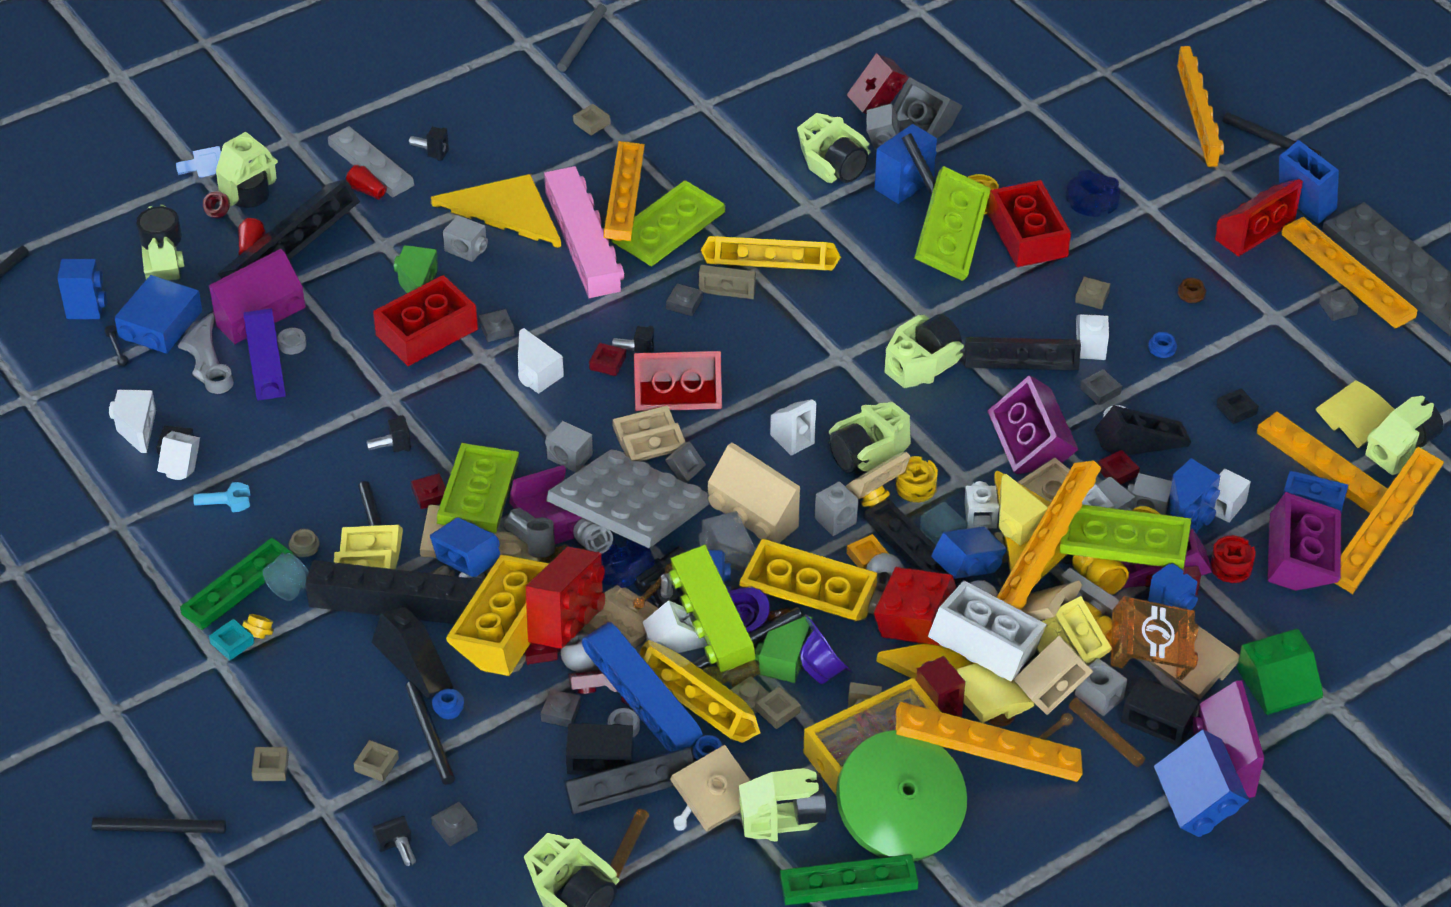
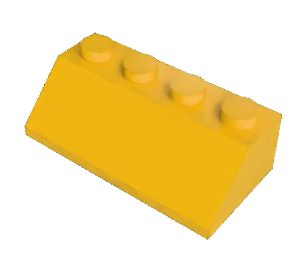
M761 539L739 581V586L760 589L765 594L859 621L866 619L868 615L869 604L877 588V573Z
M500 555L447 635V642L481 671L510 676L530 644L528 642L526 585L550 563Z

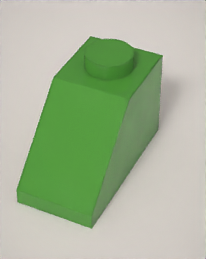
M404 245L400 256H396L394 271L398 272L399 285L406 293L435 279L438 272L436 249Z
M805 616L768 631L764 643L759 642L755 653V661L759 662V675L791 683L796 682L802 666L800 660L801 647L812 632Z

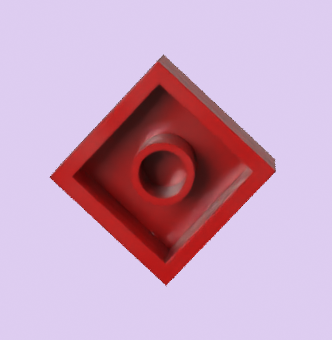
M895 567L874 611L881 637L939 646V643L929 638L928 635L939 607L956 589L953 575Z

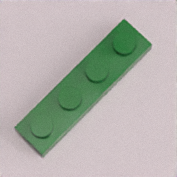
M274 538L269 539L181 605V615L201 630L205 629L293 562V552Z
M912 855L780 870V881L785 905L918 890V878Z

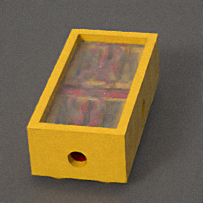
M914 678L804 729L803 753L818 773L821 774V777L835 795L840 770L852 751L871 736L896 730V709L900 702L941 712Z

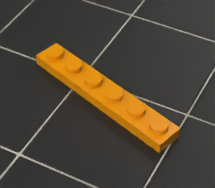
M1180 46L1177 68L1207 167H1217L1219 157L1224 154L1223 140H1219L1218 123L1213 121V107L1208 105V91L1203 89V75L1201 72L1198 73L1197 56H1193L1190 46Z
M618 141L603 238L615 241H631L645 144Z
M1304 216L1283 226L1282 236L1396 329L1416 318L1418 310Z
M1278 411L1258 425V435L1319 478L1348 484L1346 497L1368 513L1373 511L1388 488ZM1414 508L1407 516L1405 521L1413 515Z
M1417 447L1341 554V579L1335 583L1336 585L1354 594L1438 474L1444 461Z
M1094 460L1073 464L996 598L1019 610L1026 605L1028 595L1039 582L1043 569L1054 556L1055 548L1061 538L1068 532L1071 520L1081 509L1082 501L1096 482V477L1101 467Z
M900 702L896 709L897 735L926 741L942 747L1078 782L1083 774L1081 749L905 702Z

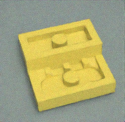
M1355 380L1315 410L1333 431L1341 428L1357 448H1360L1367 443V438L1372 430L1379 427L1395 409L1375 391Z
M400 525L342 527L340 552L334 553V562L396 569L401 549L403 528Z
M1080 596L1062 605L1055 617L1042 621L1047 625L1036 649L1040 654L1053 640L1060 636L1089 666L1097 658L1100 659L1110 652L1112 647Z
M978 663L956 670L966 681L963 703L982 723L1001 714H1004L1009 719L1034 707V702L1014 680L1009 681L1001 678Z

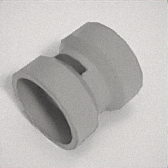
M581 518L574 526V537L586 550L603 554L611 547L613 535L610 530L584 518Z

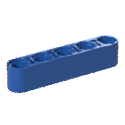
M607 622L582 638V646L590 659L668 752L685 747L691 748L703 736L697 722L613 623Z

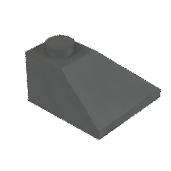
M909 77L893 108L900 122V132L914 124L938 139L951 128L963 105Z

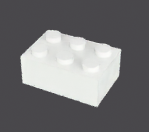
M963 581L939 607L928 637L937 641L941 646L950 648L965 656L967 660L991 670L997 676L1012 681L1034 655L1047 624Z

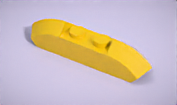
M709 236L701 249L707 264L832 271L841 258L835 244L828 242Z
M647 640L640 648V656L681 704L730 739L741 743L760 734L753 710L733 691L680 654L661 644Z

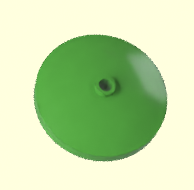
M896 730L878 733L864 740L852 751L845 760L838 776L836 798L838 810L845 827L862 847L881 858L912 855L913 861H919L933 856L951 842L964 821L967 809L965 781L958 765L942 746L897 735ZM903 789L908 792V795L903 792Z

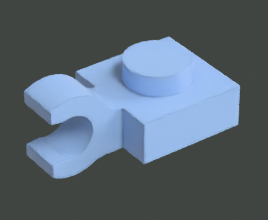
M216 146L193 151V160L176 163L178 175L197 171L198 178L216 175V168L221 155L220 147Z

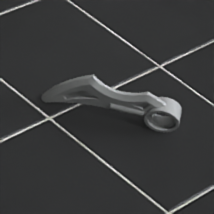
M213 312L201 319L186 333L180 341L178 348L188 351L194 356L196 365L192 375L203 382L205 388L210 393L221 394L229 391L234 382L231 369L224 364H219L213 346L212 331L215 321ZM215 377H225V379L221 381H212V379Z

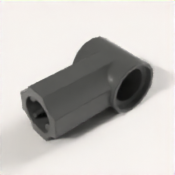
M520 507L510 511L509 516L505 519V529L528 545V553L531 556L538 558L547 557L555 552L554 523L551 519L535 518Z

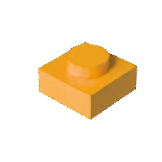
M873 534L847 545V555L857 567L866 569L867 564L875 555L888 553Z

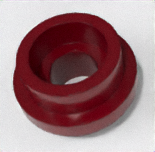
M220 191L207 194L203 200L204 211L212 218L223 217L230 208L228 196ZM220 201V206L215 210V204Z

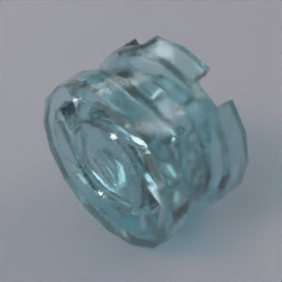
M281 553L275 558L274 563L271 562L263 569V577L269 588L286 601H292L299 595L300 591L306 589V580L309 572L304 564L290 553L286 555Z

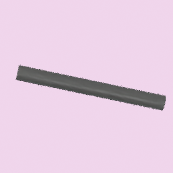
M599 4L562 57L557 65L560 71L565 72L591 35L607 11L604 5Z

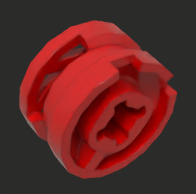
M1235 535L1224 536L1218 539L1214 544L1210 562L1212 573L1224 582L1240 583L1247 580L1252 573L1256 555L1254 546L1251 547L1248 544L1249 541L1245 538Z

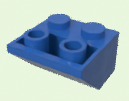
M1189 459L1173 474L1166 515L1192 518L1191 529L1197 534L1198 530L1204 524L1209 525L1216 515L1214 508L1216 500L1220 495L1218 487L1221 476L1194 459Z

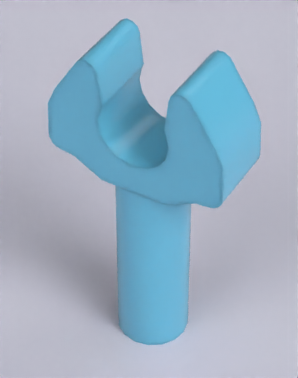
M233 482L226 492L194 494V505L227 504L232 512H240L250 507L249 497H246L251 495L250 488L246 484Z

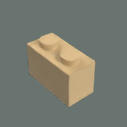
M1058 636L1013 680L1048 715L1094 671L1068 643Z

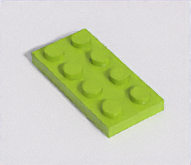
M943 166L938 171L914 259L961 281L966 279L991 188Z
M684 180L634 217L631 241H615L612 239V242L652 267L725 213V204Z
M461 443L437 513V524L446 525L459 517L486 531L497 533L518 465L519 452Z
M1082 505L1081 509L1071 520L1068 532L1061 539L1060 553L1161 567L1174 563L1180 569H1184L1192 518Z

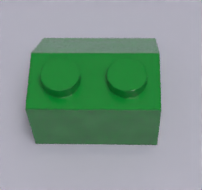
M1298 628L1242 645L1237 670L1266 715L1323 698V690L1313 650Z

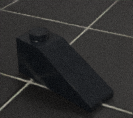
M1115 405L1111 407L1094 429L1101 447L1110 453L1123 450L1127 455L1188 447L1191 444V440L1182 422Z
M406 607L382 612L372 643L427 698L434 697L441 690L453 689L450 678L424 624Z

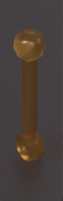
M672 563L665 567V573L669 574V571L673 570ZM661 577L641 598H636L633 601L635 609L641 610L644 608L645 601L661 586Z
M1070 713L1062 714L1060 721L1037 738L1045 740L1062 726L1070 725L1073 722V716Z

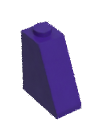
M272 308L243 312L257 401L286 397Z

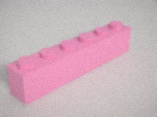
M576 166L544 172L546 196L588 298L621 292L620 280H624L623 267L621 263H616L615 248L613 245L609 246V238H603L604 228L601 227L600 213L598 210L594 211L593 197L591 193L586 192L587 186L584 176H579Z

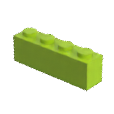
M706 545L672 557L673 570L669 571V576L674 588H681L684 594L680 598L686 613L692 612L695 621H692L697 637L699 639L704 637L707 643L704 650L710 664L716 663L720 673L755 660L753 642Z

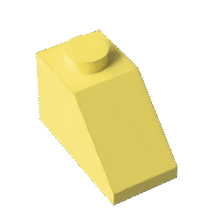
M1005 474L1001 479L999 529L1006 537L1011 538L1020 546L1031 538L1048 507L1009 475Z

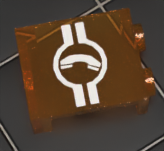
M1123 596L1112 610L1111 666L1123 668L1131 658L1175 666L1177 667L1176 679L1183 680L1191 670L1195 669L1198 661V653L1194 651V643L1198 635L1195 611Z

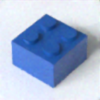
M911 124L877 148L874 189L897 204L913 196L916 191L925 186L902 137L910 133L912 134L933 177L935 176L937 138L914 124Z

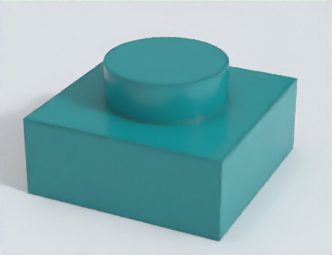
M234 619L209 635L210 644L229 660H232L255 644L253 635Z

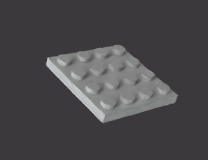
M611 449L550 489L547 501L650 548L708 506V497L710 495L696 485L687 484L676 479L672 474L658 471L645 462L631 461L623 452Z

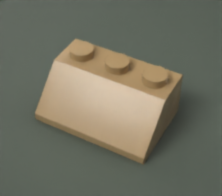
M731 442L708 481V495H710L708 501L714 509L722 511L738 525H743L755 533L759 539L780 543L799 527L800 486Z

